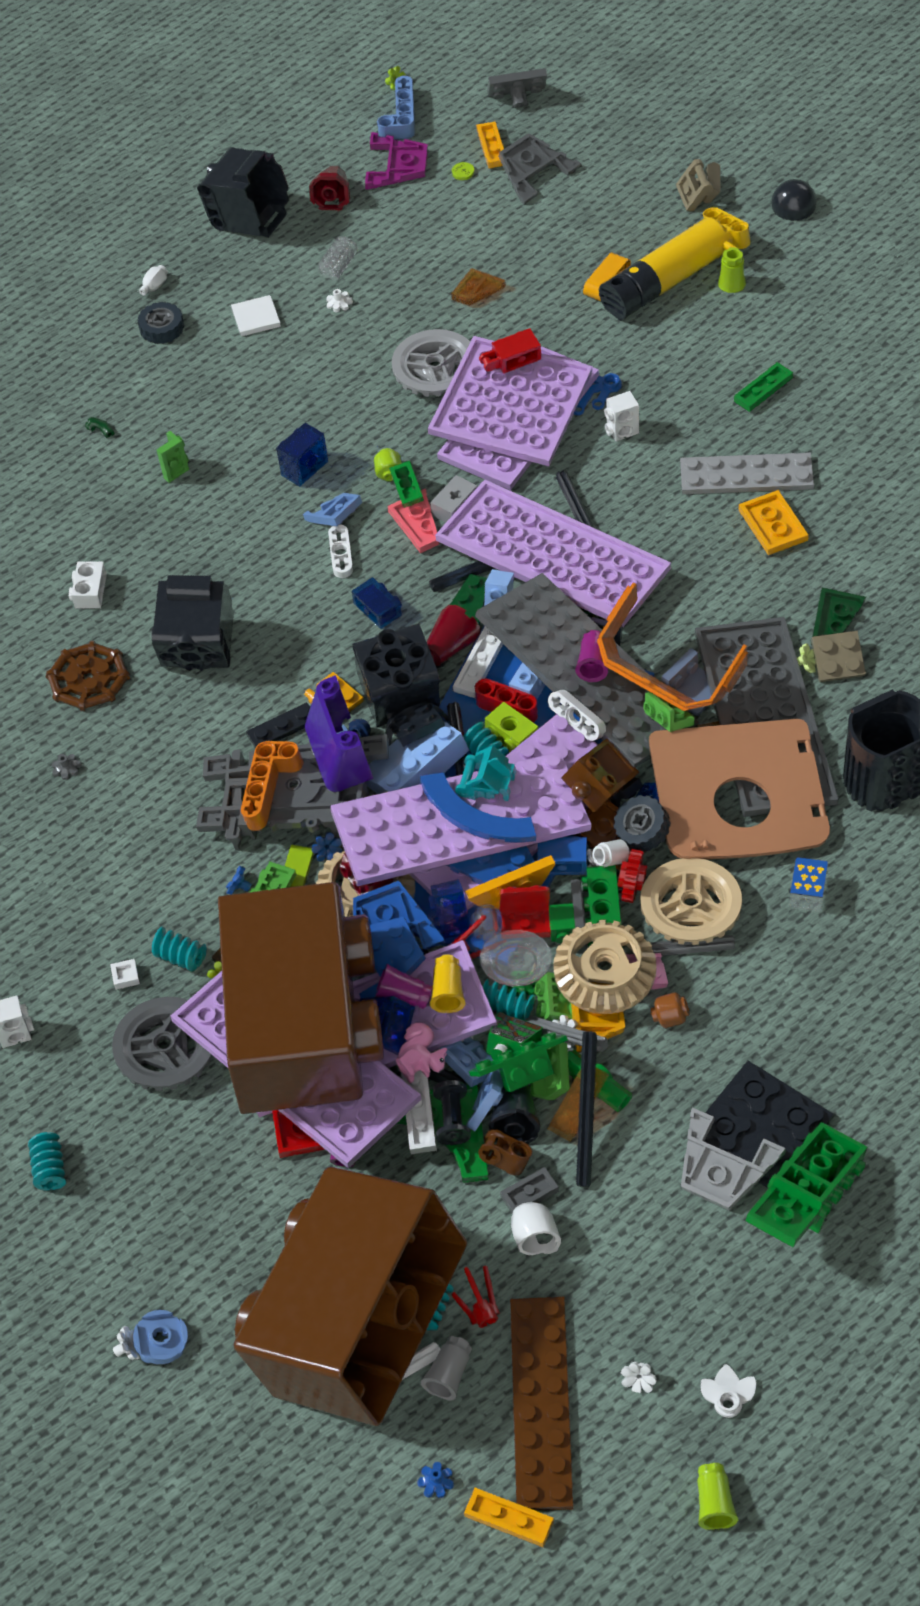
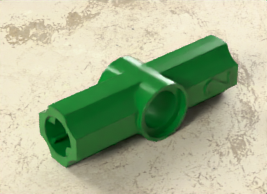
M575 1049L569 1050V1075L577 1080L580 1085L582 1055ZM596 1064L595 1097L600 1098L616 1112L622 1111L632 1099V1093L616 1082L608 1069L601 1064Z

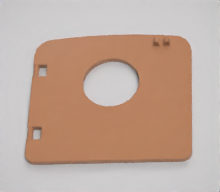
M802 719L683 728L672 732L660 730L651 733L649 736V747L659 803L669 814V821L671 822L669 834L666 835L669 850L675 856L684 859H729L788 853L816 848L824 844L829 836L830 826L825 811L823 793L807 723ZM797 743H805L807 752L799 753ZM733 780H746L755 783L767 794L770 800V813L763 822L756 826H733L724 821L715 809L714 795L723 784ZM811 807H819L821 817H813Z

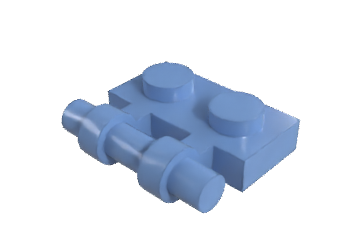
M469 1037L464 1039L463 1042L458 1041L440 1048H447L445 1062L470 1087L483 1082L488 1076L486 1074L481 1077H475L469 1074V1070L476 1068V1063L487 1059L493 1061L491 1055L483 1050L484 1046L479 1041H474Z

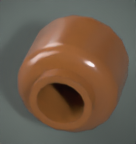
M677 992L657 997L654 1001L655 1007L651 1008L654 1022L659 1021L663 1028L683 1024L686 1021V1016L690 1015L686 998L684 996L681 997Z

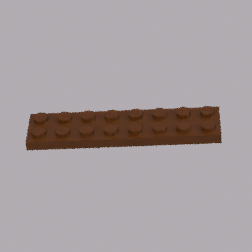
M564 1297L510 1299L516 1503L535 1511L573 1509Z

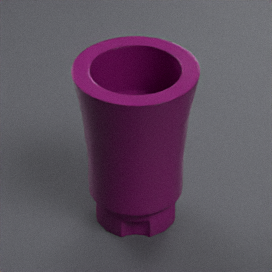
M590 630V632L583 635L579 659L575 668L577 676L587 682L601 681L608 674V668L604 666L597 639L599 638L600 631Z
M386 964L377 985L375 997L424 1009L429 1001L433 986L425 984L424 981Z

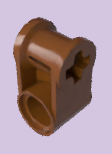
M491 1130L486 1134L485 1144L480 1147L478 1154L485 1163L498 1167L510 1175L518 1176L524 1172L532 1155V1149L525 1142L516 1140L499 1130ZM498 1138L497 1144L495 1145V1139ZM492 1149L493 1152L491 1156H488L490 1150Z

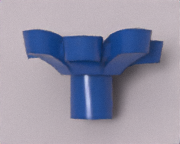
M327 832L325 837L318 836L316 838L317 844L312 845V852L318 853L316 858L319 862H322L325 858L331 860L333 859V854L343 852L339 847L342 845L341 839L339 837L334 838V834L331 832Z
M239 865L232 881L227 884V894L231 895L238 888L246 892L250 889L252 884L244 880L245 868Z
M435 1462L432 1469L428 1466L423 1467L421 1473L424 1477L419 1478L417 1481L419 1487H425L424 1495L428 1498L432 1497L434 1492L438 1498H442L445 1496V1488L450 1490L454 1487V1482L448 1479L452 1476V1471L449 1468L442 1470L440 1462Z

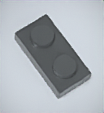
M543 1167L502 1190L500 1197L513 1214V1210L517 1206L527 1202L539 1203L559 1192V1187L547 1169Z

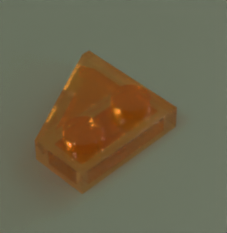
M471 268L451 293V299L470 306L505 288L506 282L504 279Z

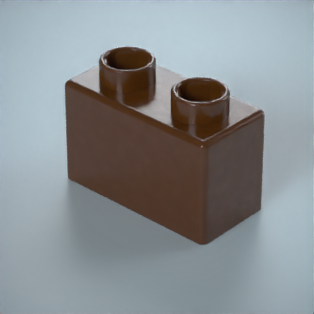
M335 882L219 896L218 913L227 1064L240 1113L250 1114L359 1100L363 1096L361 1063L381 1061L384 1058L377 1001L374 999L355 1001L353 977L370 975L375 972L368 915L345 917L341 890Z
M328 1167L324 1170L311 1197L297 1203L290 1212L285 1224L284 1248L263 1288L252 1292L241 1304L235 1323L234 1349L273 1397L369 1425L379 1426L464 1254L467 1240L433 1189L336 1167Z

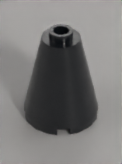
M503 1085L501 1089L503 1096L499 1104L493 1108L489 1121V1131L499 1130L516 1140L530 1144L538 1137L540 1121L529 1085L512 1092H506Z

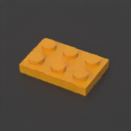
M779 490L739 504V512L768 555L808 541V533Z

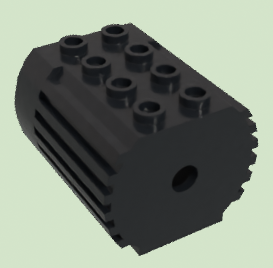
M892 689L851 708L847 727L843 784L847 787L848 795L852 793L851 799L853 801L858 800V805L861 807L866 806L868 811H883L888 808L895 809L902 801L908 798L915 799L920 796V699L905 691L899 690L895 692Z

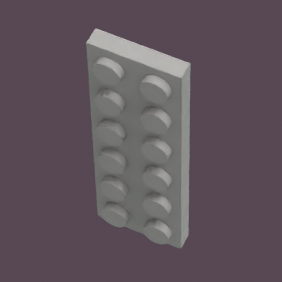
M811 453L680 458L682 494L814 489Z

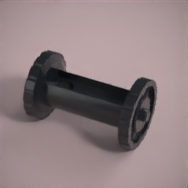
M457 1080L442 1081L433 1087L434 1097L442 1101L444 1127H441L436 1132L437 1141L445 1145H460L467 1142L471 1137V1130L467 1126L462 1125L460 1099L467 1095L466 1084Z

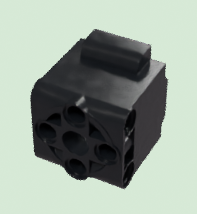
M230 147L217 163L209 164L207 175L197 187L210 224L220 231L269 238L287 215L285 205L289 201L287 194L289 186L282 166L276 162L273 153ZM278 212L268 227H264L274 213Z
M168 575L167 581H158L154 626L151 636L152 645L161 667H179L188 671L192 669L203 671L208 668L230 667L234 611L232 608V598L224 581H212L211 576Z
M419 623L395 631L393 629H384L378 636L352 643L356 672L376 727L387 724L395 711L412 702L428 701L438 707L440 706V679ZM393 658H399L404 661L403 665L399 667H392L387 662Z

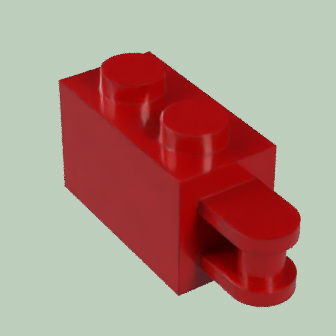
M529 328L492 342V350L482 353L479 356V361L484 364L485 371L490 372L500 368L504 374L541 360V344Z

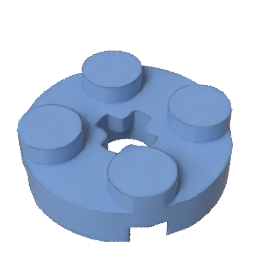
M151 1311L145 1314L134 1328V1348L145 1363H170L183 1354L188 1338L187 1327L181 1319L179 1320L169 1311ZM157 1332H162L163 1336L168 1337V1339H164V1342L154 1340Z

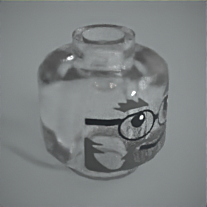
M483 905L476 908L470 918L471 925L483 915H486L487 918L473 932V935L476 939L483 940L484 943L496 942L498 937L501 936V931L504 929L500 910L494 908L493 905Z

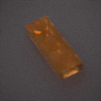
M596 1068L595 1099L609 1076ZM581 1069L547 1128L569 1142L573 1140L578 1131Z

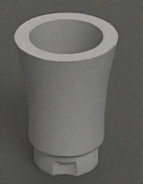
M448 1337L431 1368L421 1380L422 1387L428 1393L448 1401L456 1398L459 1383L472 1350L469 1342L461 1337Z

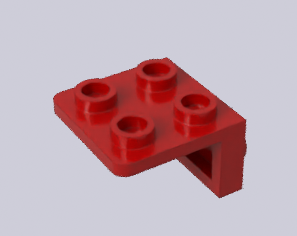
M534 885L525 888L508 887L500 890L499 921L501 940L551 936L549 887Z

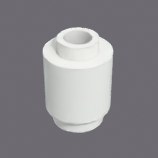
M623 840L603 842L593 849L595 863L603 867L622 864V861L627 862L630 854L629 847Z

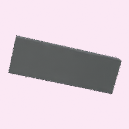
M574 879L571 880V896L575 928L585 927L581 881ZM587 944L581 947L577 953H584L587 950Z

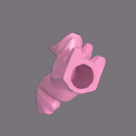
M419 1022L411 1024L406 1029V1034L404 1035L407 1042L401 1046L396 1058L399 1070L409 1083L414 1081V1075L418 1071H422L427 1078L430 1077V1068L435 1072H441L444 1069L445 1057L447 1055V1048H442L433 1053L427 1050V1047L434 1039V1032L428 1025Z

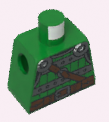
M498 1012L495 1018L497 1025L492 1026L489 1032L486 1052L491 1055L493 1060L498 1059L497 1055L502 1052L520 1050L519 1046L530 1041L537 1043L541 1041L543 1027Z

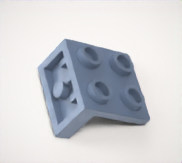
M692 648L662 675L663 683L697 702L710 699L711 697L705 671L698 667V652ZM708 706L688 711L699 716Z

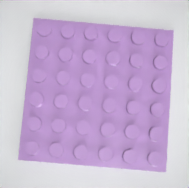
M473 336L428 427V434L550 466L592 375L593 366L541 353V360L503 374L500 368L487 372L484 369V364L480 363L479 356L484 352L492 350V342L494 341Z

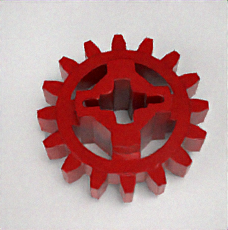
M632 849L628 862L622 861L618 887H623L621 900L624 902L634 903L637 890L642 891L647 873V866L642 865L643 851Z

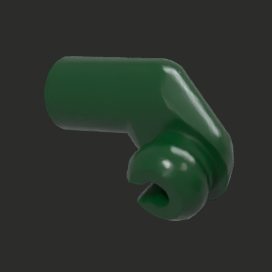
M90 417L85 423L86 429L93 432L98 428L106 438L115 434L105 420Z

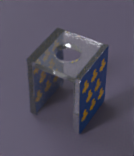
M796 858L789 909L821 913L826 885L827 861Z

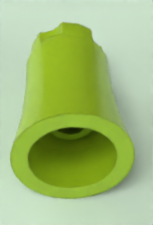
M735 247L724 250L721 259L718 286L727 293L739 292L746 286L743 252Z
M716 1462L701 1465L698 1468L699 1477L697 1479L699 1492L698 1525L706 1530L730 1528L738 1522V1517L733 1505L724 1465Z

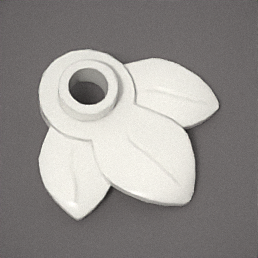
M727 1364L719 1370L715 1381L711 1379L701 1380V1393L703 1397L714 1404L715 1410L719 1415L726 1418L738 1415L742 1409V1404L752 1400L756 1390L755 1377H746L739 1380L736 1373ZM729 1400L733 1403V1407L726 1408L723 1406V1403Z

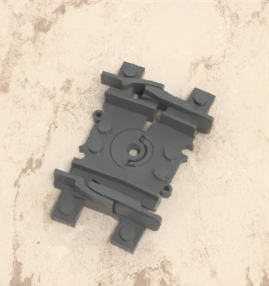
M355 732L359 737L367 761L389 759V739L387 734L360 738V734ZM310 742L305 745H297L304 764L297 772H279L266 825H270L273 833L278 829L307 827L309 832L314 833L318 831L319 824H322L324 827H330L334 837H338V830L331 813V805L369 797L368 786L364 782L338 792L328 790L323 781ZM241 749L234 750L232 758L230 754L204 757L203 778L205 782L225 779L226 785L222 806L199 807L196 823L198 832L225 831L226 840L232 842L235 850H240L242 836H251L252 840H256L257 831L250 830L247 827L241 813V805L254 751H249V763L247 766H244L245 759ZM293 784H298L296 787L291 788Z

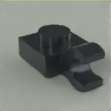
M634 777L611 798V803L619 808L621 799L634 797L637 791L643 787L640 778Z

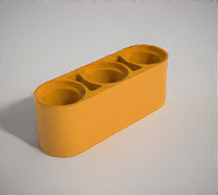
M610 253L586 281L583 294L601 301L599 296L600 285L629 267L631 260L615 253Z

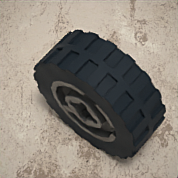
M169 302L148 305L138 315L137 321L140 334L143 336V339L148 340L150 343L165 344L177 339L183 332L184 321L181 310Z
M639 795L638 797L630 798L627 802L625 801L622 807L617 810V815L614 818V829L617 831V836L630 849L650 851L652 848L658 847L661 842H664L666 835L669 834L671 822L669 821V814L658 800L652 799L651 796Z

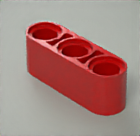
M481 679L475 683V698L478 707L492 712L505 702L533 723L537 720V700L533 695L490 679Z

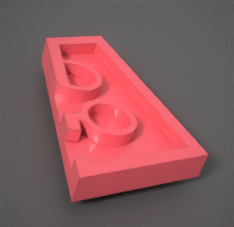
M426 489L421 490L424 498L422 502L404 508L401 500L388 506L389 514L420 554L439 545V542L436 541L435 535L437 530Z

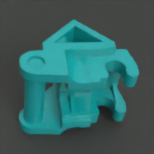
M493 745L476 752V755H467L464 761L465 769L460 784L456 786L455 793L458 796L472 800L479 797L486 799L495 798L496 794L501 793L503 800L508 801L511 793L509 783L510 780H515L517 774L515 764L509 763V759ZM474 769H478L477 777L471 780Z

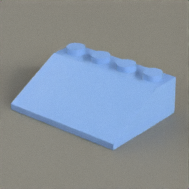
M444 722V727L404 747L398 739L389 746V759L374 760L369 764L374 779L366 781V784L377 794L420 785V776L445 773L469 749L461 732Z

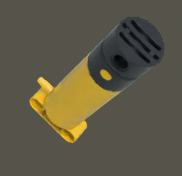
M712 207L706 209L703 212L704 219L602 283L599 287V296L604 308L618 320H623L721 257L724 250H728L730 247L747 248L751 243L748 223L719 208Z

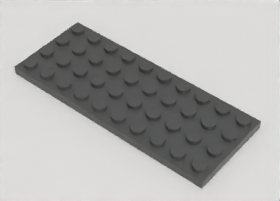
M543 573L477 610L475 617L552 692L559 690L568 691L604 722L606 732L601 739L604 741L607 738L627 758L633 767L636 768L651 758L649 736L654 731L666 729L644 711L645 693L649 691L609 668L607 676L598 682H587L577 676L575 668L579 659L583 635L590 632V630H597L601 633L602 629ZM615 642L621 659L646 672ZM574 709V713L581 718L579 711ZM694 718V725L686 728H695L699 722Z
M785 617L695 628V637L711 696L744 644L747 645V667L730 693L727 692L721 701L714 703L719 725L789 719L804 720L808 725L811 746L825 803L824 806L838 805L839 799ZM797 743L799 753L807 752L805 743ZM734 780L744 817L770 813V800L761 787L750 781Z

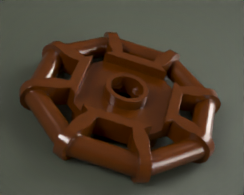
M90 641L88 644L69 650L63 649L60 651L61 655L52 668L46 672L45 676L49 680L53 692L52 698L56 702L60 701L80 708V711H85L86 708L110 701L112 703L116 700L115 696L126 680L130 679V673L127 671L122 658L123 653L119 649L114 650L97 644L95 641ZM98 653L107 656V658L104 660L95 657V655ZM66 662H68L70 665L66 671L60 672ZM115 663L117 672H111L109 666ZM91 673L93 676L92 678L84 679V674ZM60 680L66 681L67 686L63 689L60 688L58 682ZM115 680L110 689H107L106 687L110 681ZM70 693H74V694H77V695H79V696H81V697H80V699H79V698L70 696L69 694H70ZM102 693L101 695L88 698L89 696H91V694Z

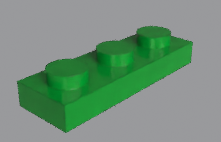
M775 363L734 395V402L748 412H751L793 379V372L780 363Z

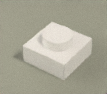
M135 959L110 964L116 990L140 984Z

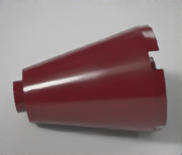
M457 605L446 606L441 611L426 641L435 666L441 665L476 641L481 633L476 619L473 616L469 618L464 614L466 610Z

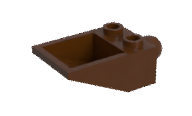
M606 738L577 760L561 779L571 788L572 795L576 799L582 800L593 812H596L640 772Z

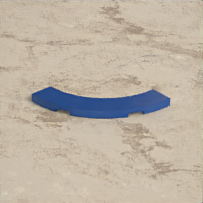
M444 772L420 776L423 791L430 803L434 804L445 819L458 828L485 839H502L509 843L536 841L537 836L531 817L507 818L482 812L467 804L453 791Z

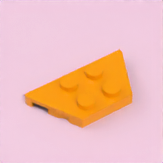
M550 855L465 891V894L472 903L490 914L499 911L500 890L508 887L525 888L534 885L541 886L555 866V861Z
M590 982L592 984L602 986L613 985L607 983ZM571 1003L572 1017L577 1022L575 1029L585 1032L592 1031L607 1039L624 1032V1011L612 1014H597L582 1010ZM575 1044L576 1051L581 1052L582 1046Z

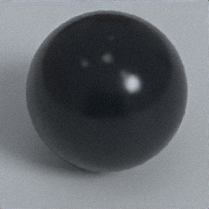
M790 179L781 183L775 189L771 200L773 212L778 217L790 221L808 218L814 213L817 204L813 188L807 182L799 179Z

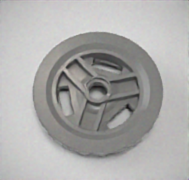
M441 329L426 330L413 334L402 341L393 353V375L396 377L398 384H402L406 390L411 389L412 393L416 395L422 393L427 397L429 395L441 396L445 394L453 378L452 374L455 365L460 364L470 341L456 332ZM434 361H437V362L440 363V364L437 365V366H431V365H430V363H431V362H434Z

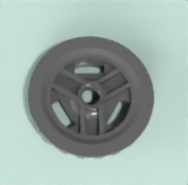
M178 997L150 999L131 1009L118 1024L112 1042L113 1056L121 1074L127 1077L134 1085L139 1084L143 1089L147 1090L155 1088L156 1091H163V1088L168 1087L171 1090L177 1089V1085L182 1083L187 1085L191 1083L193 1077H199L204 1067H208L211 1063L212 1054L197 1042L194 1053L188 1054L187 1036L189 1035L171 1020L170 1016L188 1000ZM158 1025H162L150 1034L142 1037V1035L145 1034L148 1030ZM162 1040L171 1041V1045L166 1049L158 1047L159 1042ZM147 1063L165 1071H152L144 1068L143 1065Z

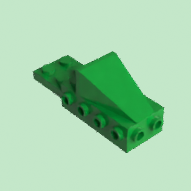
M821 1122L812 1133L807 1135L804 1143L795 1149L789 1161L786 1160L780 1171L772 1176L768 1184L769 1189L748 1212L745 1221L791 1247L797 1244L808 1229L819 1234L832 1208V1204L837 1205L844 1189L848 1191L852 1186L855 1175L859 1177L866 1166V1162L863 1159L868 1147Z

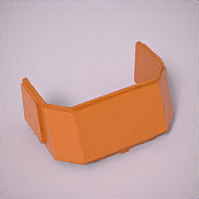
M633 582L631 586L628 585L606 620L608 622L597 639L604 666L683 711L709 706L721 701L727 692L730 693L747 667V645L744 644L710 699L698 702L619 657L614 636L638 599L637 584Z

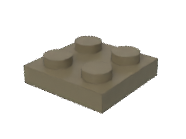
M858 631L811 638L819 682L866 675Z

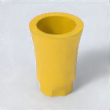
M442 955L435 959L430 1006L433 1010L440 1013L458 1012L466 1004L462 989L459 959L453 955Z

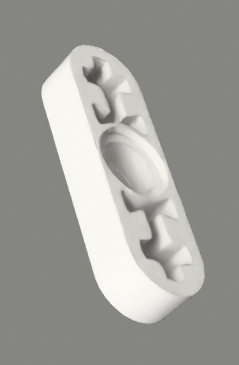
M339 524L338 526H332L328 532L332 567L336 577L346 578L353 572L350 541L347 527ZM336 533H341L342 541H337ZM339 549L346 550V553L338 555L335 552ZM340 561H344V570L340 569Z
M559 690L550 694L548 698L550 708L560 717H564L568 724L582 733L587 740L594 741L603 737L606 732L604 722L568 691ZM574 709L579 711L581 715L580 721L574 718Z

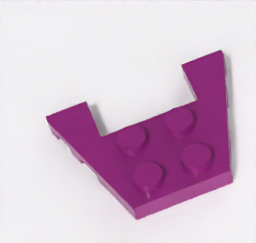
M371 132L370 150H389L387 171L366 172L365 190L426 176L428 144L404 139V142L394 140V136L387 135L385 138L379 136L376 132Z

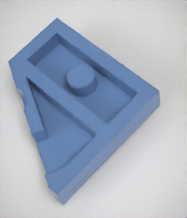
M342 493L334 499L321 504V510L315 513L307 511L303 516L306 521L311 523L338 526L363 502L360 495Z
M499 1069L489 1073L480 1087L472 1108L475 1112L466 1124L468 1128L476 1131L492 1105L496 1107L502 1099L503 1093L501 1089L504 1084Z

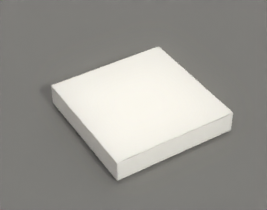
M270 295L231 305L241 336L281 327Z

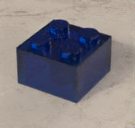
M306 422L295 429L287 439L276 447L281 476L299 487L329 462L324 433Z

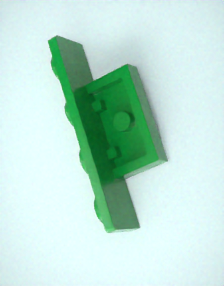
M556 1032L548 1033L541 1037L542 1041L537 1043L530 1041L521 1044L518 1051L512 1052V1050L498 1054V1059L490 1061V1059L476 1063V1068L469 1070L470 1076L481 1077L499 1069L506 1092H512L554 1074L546 1049L568 1041L567 1036L556 1035Z

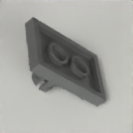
M546 68L488 77L487 87L488 97L499 99L503 98L506 94H511L514 108L522 107V105L527 106L526 91L538 93L545 89L547 79Z

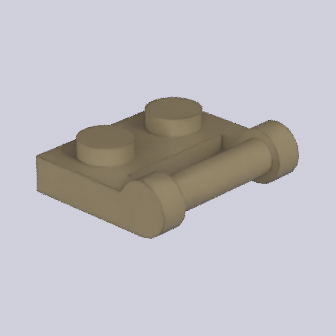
M700 159L694 160L676 183L686 211L689 212L695 211L703 198L714 190L712 183L707 179L703 169L704 164ZM696 173H697V176H698L699 181H700V183H701L700 187H699V185H698V183H697V180H696V178H695V174H696Z

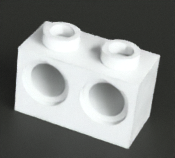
M628 391L607 398V408L604 409L607 423L605 424L607 435H612L615 441L624 439L625 436L627 438L639 434V404L632 393Z
M77 562L76 571L72 572L73 587L69 589V599L73 601L75 608H101L107 576L104 562Z
M18 996L0 1000V1043L2 1048L16 1045L18 1041L22 1043L32 1040L30 1031H34V1027L26 1004H20Z

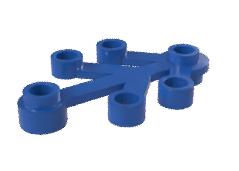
M614 373L606 374L604 377L598 376L593 382L596 384L590 386L576 407L582 410L580 412L574 411V415H582L593 394L600 391L601 393L598 398L592 401V407L596 410L603 409L610 393L621 389L622 382L619 376ZM596 402L602 403V405L596 406L594 404Z

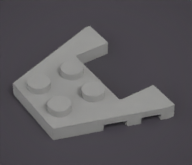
M692 1108L681 1188L730 1211L782 1158L786 1149L763 1139L753 1161H746L704 1142L715 1119L709 1114Z

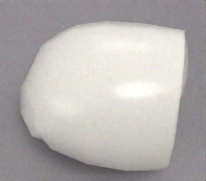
M527 1202L513 1210L511 1229L520 1252L526 1255H536L540 1253L551 1254L558 1250L561 1238L554 1218L546 1206L540 1203ZM542 1233L551 1234L553 1239L547 1244H539L536 1235Z

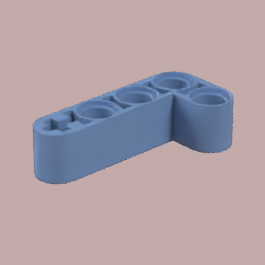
M400 76L395 81L396 114L384 115L377 120L379 136L385 138L387 135L394 136V140L408 139L415 135L412 79L408 76Z

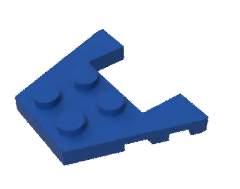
M527 846L446 866L450 867V870L457 874L462 873L472 878L471 881L480 885L534 862V859Z
M400 881L353 898V916L368 915L370 925L404 917L410 928L416 927L424 950L446 943L444 937Z
M404 917L370 925L375 969L379 977H381L386 964L407 975H411L425 961L426 957ZM378 983L359 993L362 1001L374 999L379 1005L384 1000V998L375 997Z

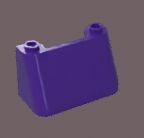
M336 675L324 679L317 685L305 723V730L326 788L332 792L342 791L374 779L358 735L353 731H343V721L345 718L347 720L350 719L351 716Z

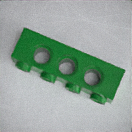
M616 865L586 867L587 877H582L583 892L588 891V897H584L585 912H590V918H586V923L592 922V924L599 923V920H606V923L619 921L621 925ZM593 941L588 943V948L592 945Z

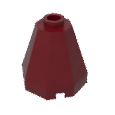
M330 166L317 175L309 185L310 202L316 203L320 210H341L344 205L346 206L350 201V187L345 171L339 166ZM339 199L338 205L325 204V201Z

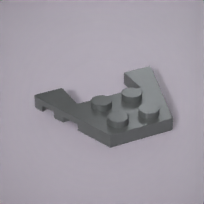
M529 133L500 151L498 156L522 204H526L538 194L527 180L554 163L567 176L581 166L579 161H572L566 157L567 154L561 151L556 152L550 148L549 144Z

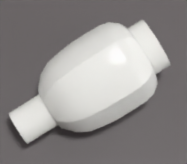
M158 265V267H151L143 278V286L139 289L141 295L145 296L149 291H156L166 281L168 271L164 266Z

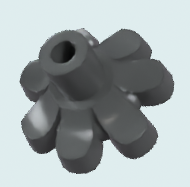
M59 754L58 761L52 763V768H54L52 771L53 776L58 777L61 775L63 780L68 779L69 774L77 776L79 771L76 768H80L82 764L79 760H76L74 754H70L68 757L64 754Z

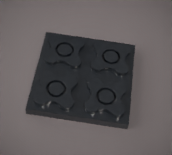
M747 1060L705 1112L713 1116L715 1121L704 1142L749 1162L753 1161L763 1139L784 1147L786 1152L782 1158L758 1181L768 1188L772 1176L780 1171L786 1160L789 1161L795 1149L804 1143L807 1135L812 1133L821 1122L828 1125L833 1119L834 1114Z

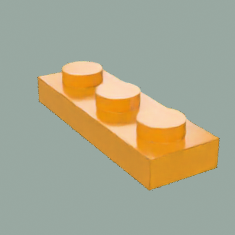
M496 122L476 125L488 169L503 166L498 156L504 147Z
M474 1488L464 1512L466 1518L544 1547L554 1522L553 1517L478 1488Z

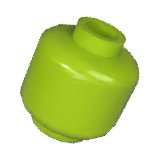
M391 448L380 450L374 457L376 476L385 481H393L389 468L402 463L401 455Z

